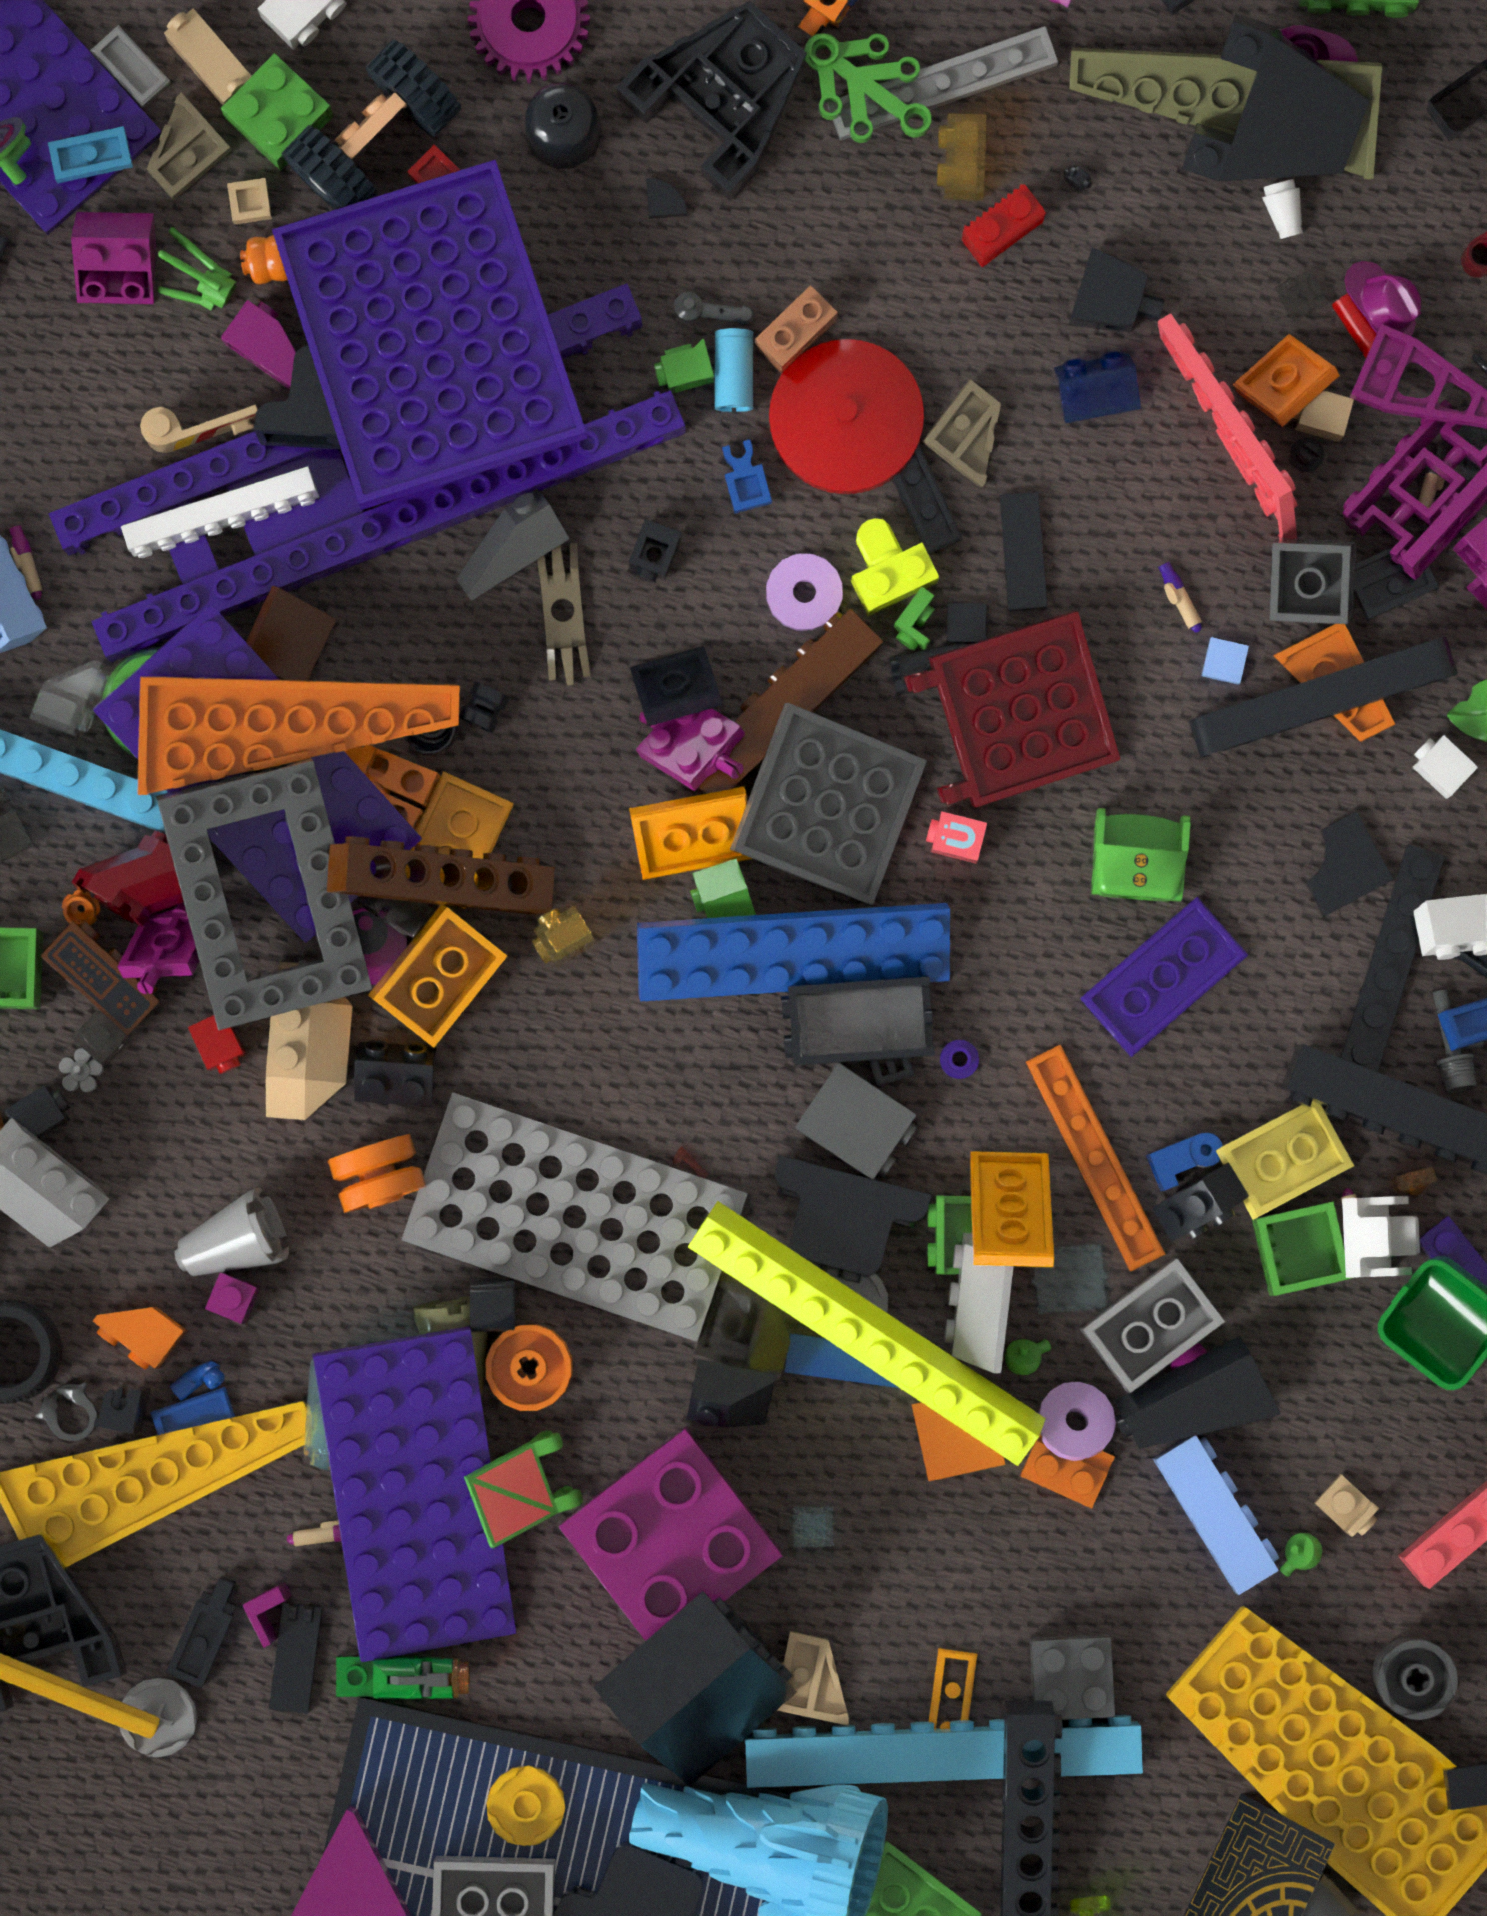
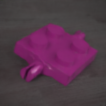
M711 708L650 726L653 730L636 748L642 759L695 791L708 776L717 770L723 771L733 779L739 777L737 773L742 774L743 765L729 756L732 749L743 738L745 733L740 725ZM641 712L639 720L647 725L644 714Z
M184 902L178 904L173 910L151 914L143 927L138 925L118 965L123 978L142 977L137 984V989L143 994H147V992L149 994L153 993L154 987L161 977L193 975L200 962Z

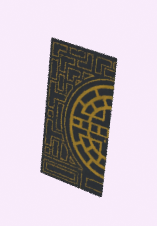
M1241 1793L1184 1916H1302L1335 1844Z

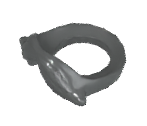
M86 1382L82 1384L68 1383L60 1386L56 1391L51 1392L45 1397L35 1417L44 1419L51 1431L59 1439L78 1441L86 1438L94 1430L95 1418H98V1410L86 1393L88 1386ZM63 1394L67 1399H71L74 1403L87 1410L89 1423L83 1431L68 1433L60 1428L56 1410L58 1407L56 1399L59 1395Z

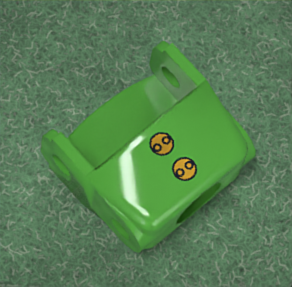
M1098 808L1096 810L1091 894L1112 898L1181 902L1184 889L1185 865L1189 849L1190 816L1183 815L1180 818V823L1148 815L1121 814L1106 816L1105 808Z

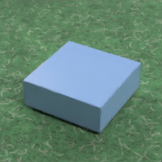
M1211 637L1201 676L1239 685L1249 646Z

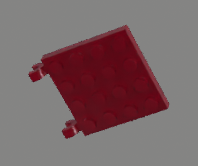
M1078 611L1062 614L929 657L932 669L904 676L909 692L917 693L934 686L938 688L964 777V781L937 787L940 802H945L946 805L970 797L972 806L979 807L1121 760Z

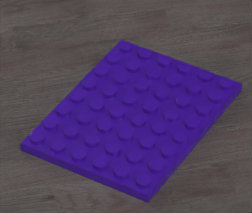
M496 160L272 229L360 510L588 439Z

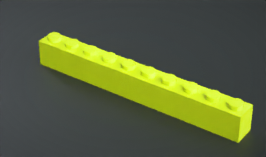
M716 1202L688 1245V1248L1015 1465L1019 1466L1039 1438L1046 1420L1045 1417L721 1202Z

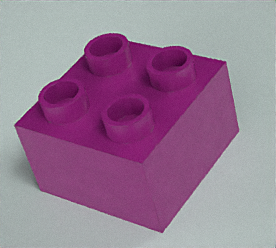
M686 1426L559 1525L560 1530L645 1641L702 1591L713 1601L718 1597L725 1601L782 1557L781 1549Z

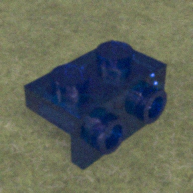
M1112 351L1101 355L1099 359L1089 361L1080 358L1065 361L1063 366L1054 367L1065 423L1141 409L1136 366L1128 353Z

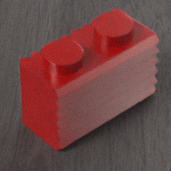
M1020 184L1019 189H1014L1012 194L1008 193L1006 198H1001L1000 203L995 202L994 208L989 207L988 212L982 213V217L977 216L976 221H970L969 226L964 225L962 242L981 267H984L1042 224L1046 212L1027 186Z

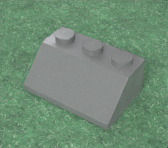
M11 1117L0 1130V1210L49 1248L83 1230L107 1203L109 1198L96 1183Z
M964 1232L962 1245L955 1244L953 1268H959L958 1283H950L949 1305L955 1306L953 1320H946L944 1343H951L953 1357L992 1373H1001L1014 1266L973 1265L972 1233Z

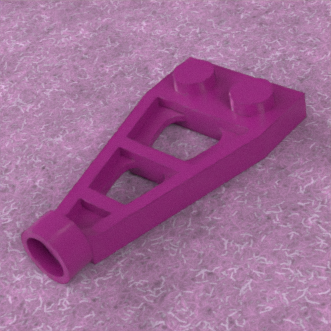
M1383 324L1380 325L1349 398L1385 413L1487 429V390L1418 339ZM1410 363L1419 364L1430 372L1435 379L1433 392L1426 398L1404 396L1398 390V383L1402 373ZM1446 383H1452L1470 394L1471 402L1465 411L1453 410L1439 404L1438 399Z

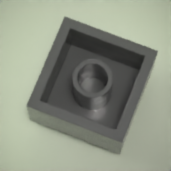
M1279 538L1274 541L1272 545L1270 621L1348 624L1352 621L1354 615L1357 541Z
M1108 1634L1029 1638L1032 1701H1052L1055 1715H1062V1720L1115 1717L1111 1637Z

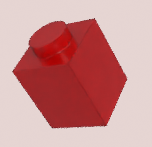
M214 1015L188 1027L207 1070L213 1071L217 1069L219 1074H223L241 1065L239 1058L245 1056L246 1053L234 1027L218 1030Z

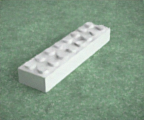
M304 467L123 525L121 529L127 548L132 555L145 558L151 556L154 550L160 548L162 551L170 550L176 547V543L182 541L192 543L199 540V536L207 533L209 536H214L222 533L223 528L229 526L232 529L246 525L245 521L251 519L261 521L268 518L270 513L278 511V514L286 513L292 510V506L298 504L308 506L315 503V499L320 497L309 467Z

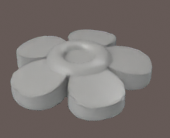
M81 1048L75 1051L74 1059L76 1062L71 1058L65 1057L61 1060L59 1069L62 1073L69 1074L62 1080V1085L66 1090L73 1092L80 1086L82 1091L89 1093L97 1087V1081L91 1076H100L103 1073L104 1067L98 1059L91 1060L89 1050Z

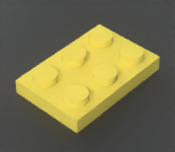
M1313 1101L1311 1107L1301 1105L1216 1150L1222 1164L1230 1163L1247 1191L1249 1197L1243 1200L1253 1220L1354 1166L1321 1104Z

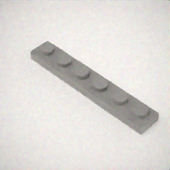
M1044 26L920 69L918 78L911 83L902 82L897 78L880 83V85L906 105L919 103L931 110L1058 65V60L1047 29ZM849 94L839 97L842 101V112L837 119L833 120L840 141L851 138L850 125L852 114ZM865 95L867 116L872 122L873 130L900 121ZM829 101L827 103L830 113L838 109L835 102ZM859 124L854 128V131L859 135L868 132L869 129L866 125Z

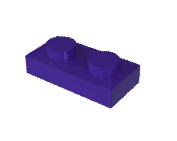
M1449 1216L1443 1218L1419 1237L1420 1246L1430 1258L1446 1256L1487 1286V1264Z

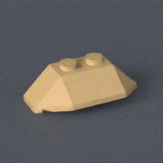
M279 962L278 970L290 968L293 966H297L299 964ZM346 997L271 1016L266 1065V1117L306 1120L347 1084L353 1005Z

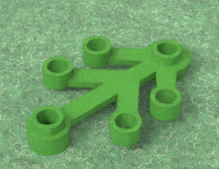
M820 33L807 41L804 51L807 52L805 61L819 75L822 97L819 102L820 115L827 120L837 119L841 115L842 101L836 96L834 72H836L847 81L852 114L850 136L855 142L865 143L870 140L873 134V125L867 116L865 95L899 119L901 129L906 135L918 138L929 131L932 118L926 106L919 103L906 105L876 82L897 78L905 83L915 81L920 71V65L915 58L904 57L899 62L855 67L845 59L866 54L874 60L883 59L889 51V42L884 35L873 34L868 39L839 42L830 34ZM875 41L883 43L885 48L881 52H874L871 50L870 45ZM819 49H827L831 54L830 57L825 60L819 59L816 56V52ZM905 64H910L915 68V72L912 75H905L901 72V67ZM829 101L835 102L838 109L835 112L829 113L824 110V104ZM912 117H918L922 120L923 125L915 129L910 127L908 121ZM859 124H863L868 127L869 131L866 135L860 136L855 133L854 128Z

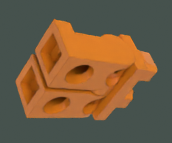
M371 745L355 747L344 751L416 831L424 812L418 807L391 796L390 792L426 808L441 776L435 771Z

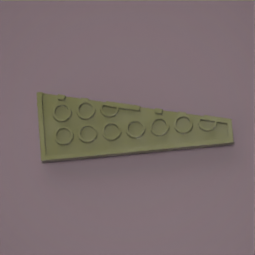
M1072 48L1069 89L1110 102L1116 101L1130 105L1150 114L1153 112L1176 119V122L1186 125L1189 123L1196 126L1199 123L1234 135L1256 71L1222 60L1221 55ZM1316 60L1369 98L1367 109L1344 171L1363 176L1364 179H1374L1382 63Z

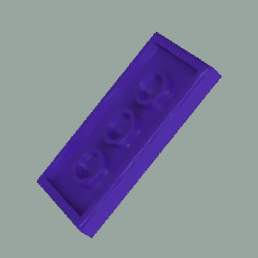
M1196 897L1084 994L1080 1000L1125 1052L1132 1057L1245 959L1248 954L1202 901Z

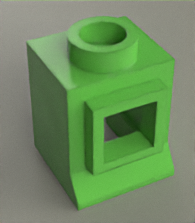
M704 339L694 348H692L691 344L665 350V355L660 356L661 362L654 364L659 386L667 385L668 391L671 390L672 394L714 383V374Z

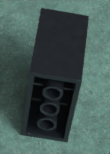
M704 1591L594 1686V1689L636 1742L689 1786L695 1783L797 1693L796 1689L789 1682L793 1674L769 1650L770 1646L760 1634L753 1630L744 1619H741L732 1608H729L721 1597L713 1601Z

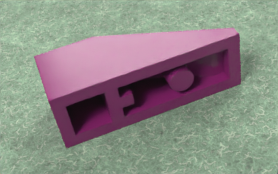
M247 300L225 330L221 339L227 347L290 390L296 351L280 322L276 320L279 314L261 301L256 306Z

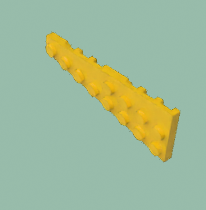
M305 1401L0 1472V1503L19 1540L42 1534L63 1564L68 1567L321 1437L322 1434Z

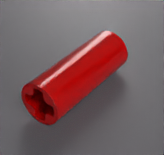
M1347 293L1331 306L1366 359L1376 337V332Z

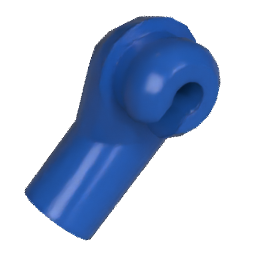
M208 1361L189 1369L169 1387L183 1401L204 1383L210 1389L217 1388L224 1382L225 1375L219 1370L220 1365L218 1363Z

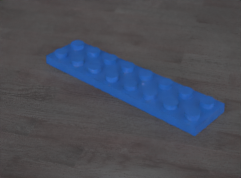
M947 903L637 923L638 996L641 1002L789 992V986L929 977L930 982L950 981V908Z

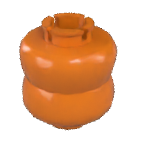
M274 235L267 238L252 237L248 239L246 251L241 250L240 259L244 260V262H241L244 275L250 273L253 282L258 285L272 280L287 281L288 279Z

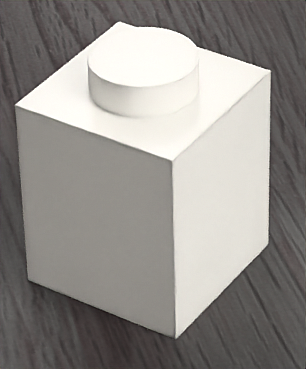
M1444 735L1436 742L1429 738L1414 754L1419 760L1413 768L1446 799L1452 796L1478 768Z

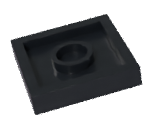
M704 646L630 667L648 727L723 705Z

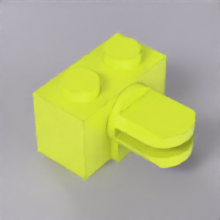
M870 519L861 525L857 532L856 543L868 568L853 575L851 583L867 616L873 615L917 594L921 587L927 589L938 583L939 575L923 543L903 551L890 525L883 519Z

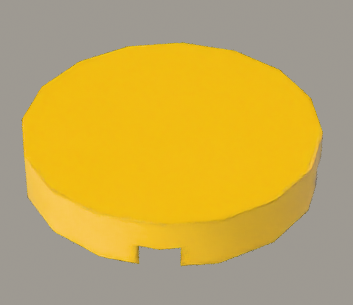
M530 1765L513 1767L501 1774L490 1788L486 1803L488 1820L495 1833L508 1843L522 1846L538 1845L552 1837L562 1823L566 1808L564 1792L556 1778L544 1769Z

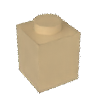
M1322 391L1293 417L1297 419L1295 430L1340 442L1345 434L1354 399Z

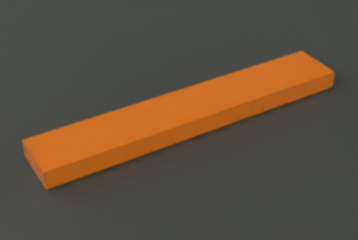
M1061 1044L1026 1061L1025 1063L1129 1271L1131 1272L1166 1255Z

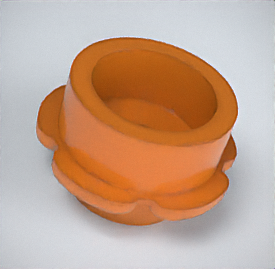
M76 890L74 894H68L62 902L63 914L68 923L74 920L80 925L85 920L88 924L92 925L97 919L96 915L100 913V903L91 896L89 891H86L84 894ZM83 905L85 910L79 911L78 906Z

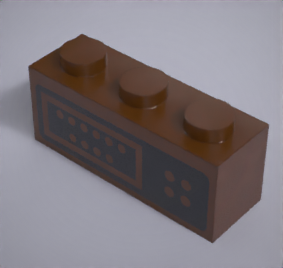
M72 920L40 956L126 1035H129L160 1002V999L155 995L159 988L155 985L153 993H141L137 989V984L142 977L123 978L118 969L123 955L114 947L107 951L97 942L101 935L85 920L80 925Z

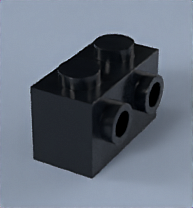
M1227 1163L1175 1192L1152 1207V1210L1171 1241L1185 1234L1189 1240H1192L1210 1229L1207 1222L1212 1220L1213 1224L1217 1226L1234 1216L1235 1213L1232 1208L1248 1198L1249 1195L1230 1163Z

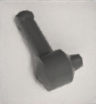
M692 292L680 294L674 303V314L683 323H693L699 317L749 325L755 317L751 307L702 302L697 294Z

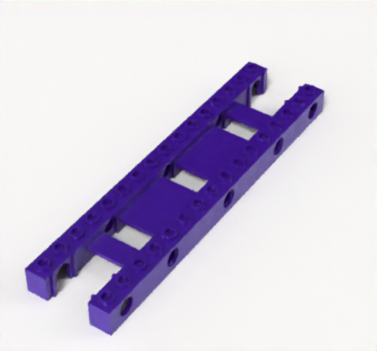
M627 283L547 315L562 359L580 352L583 355L589 353L588 349L592 348V341L609 332L619 330L621 336L627 334L630 337L633 336V331L642 328V318ZM671 390L662 394L657 391L653 393V397L617 412H614V409L609 410L607 416L584 424L588 439L410 494L366 512L360 510L352 482L338 449L261 445L254 431L48 514L62 549L68 556L77 552L82 555L86 553L85 549L90 547L88 541L99 535L116 532L120 536L123 534L121 529L123 525L195 503L197 500L222 490L229 492L304 467H309L320 497L315 499V503L308 506L298 504L292 506L291 511L278 514V511L268 514L269 517L261 521H255V519L245 521L246 525L243 527L255 556L219 570L205 534L199 536V540L192 543H185V541L176 543V547L169 551L183 585L155 596L152 593L147 594V599L110 614L107 611L102 612V617L92 620V625L105 657L110 662H114L137 651L171 639L209 604H212L223 617H227L264 602L272 586L281 588L286 592L295 590L513 503L522 494L530 493L535 489L543 491L686 434V430Z

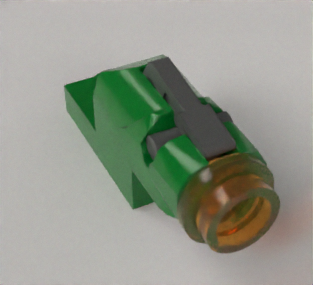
M359 1656L336 1657V1697L436 1699L459 1698L460 1694H469L470 1665L469 1662H460L459 1658L393 1656L361 1662Z

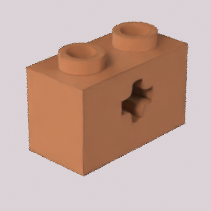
M810 285L755 338V348L782 374L799 355L807 351L837 322L838 312Z

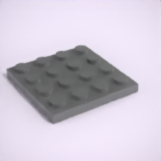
M785 703L730 850L866 905L873 906L927 760L798 706Z

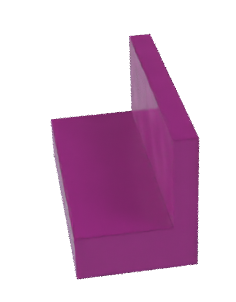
M286 1582L243 1604V1608L263 1648L278 1639L265 1611L292 1596Z

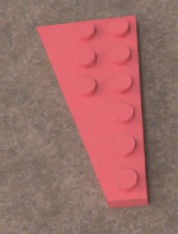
M1172 314L1158 320L1161 340L1185 380L1189 381L1194 378L1195 382L1192 383V387L1198 402L1204 412L1210 409L1213 410L1212 417L1218 428L1216 432L1249 486L1254 483L1257 484L1254 491L1265 515L1268 517L1274 513L1279 526V538L1297 539L1294 508L1298 505L1292 493L1296 490L1292 478L1286 470L1279 472L1273 463L1275 456L1265 440L1260 442L1253 434L1255 427L1250 417L1244 410L1238 412L1232 402L1235 399L1229 386L1224 381L1218 383L1212 374L1215 370L1209 357L1205 352L1198 354L1192 345L1195 341L1186 324L1178 325Z

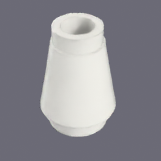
M1294 179L1265 186V197H1262L1277 232H1279L1280 239L1303 233L1301 228L1300 188L1295 187Z

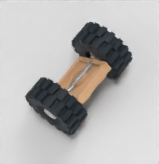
M392 39L365 68L370 78L374 80V83L384 92L385 96L383 94L377 96L361 112L366 117L360 125L355 121L349 124L335 138V141L339 144L338 147L328 137L323 136L318 129L308 125L281 153L300 178L333 210L368 200L378 195V191L373 187L371 181L354 165L355 163L351 159L399 110L415 122L421 130L435 137L462 109L455 95L449 91L445 83L440 81L434 71H431L427 64L417 58L415 53L410 49L408 50L405 45L395 39Z

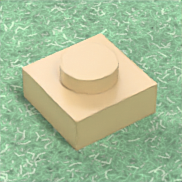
M266 178L227 183L234 225L272 219Z

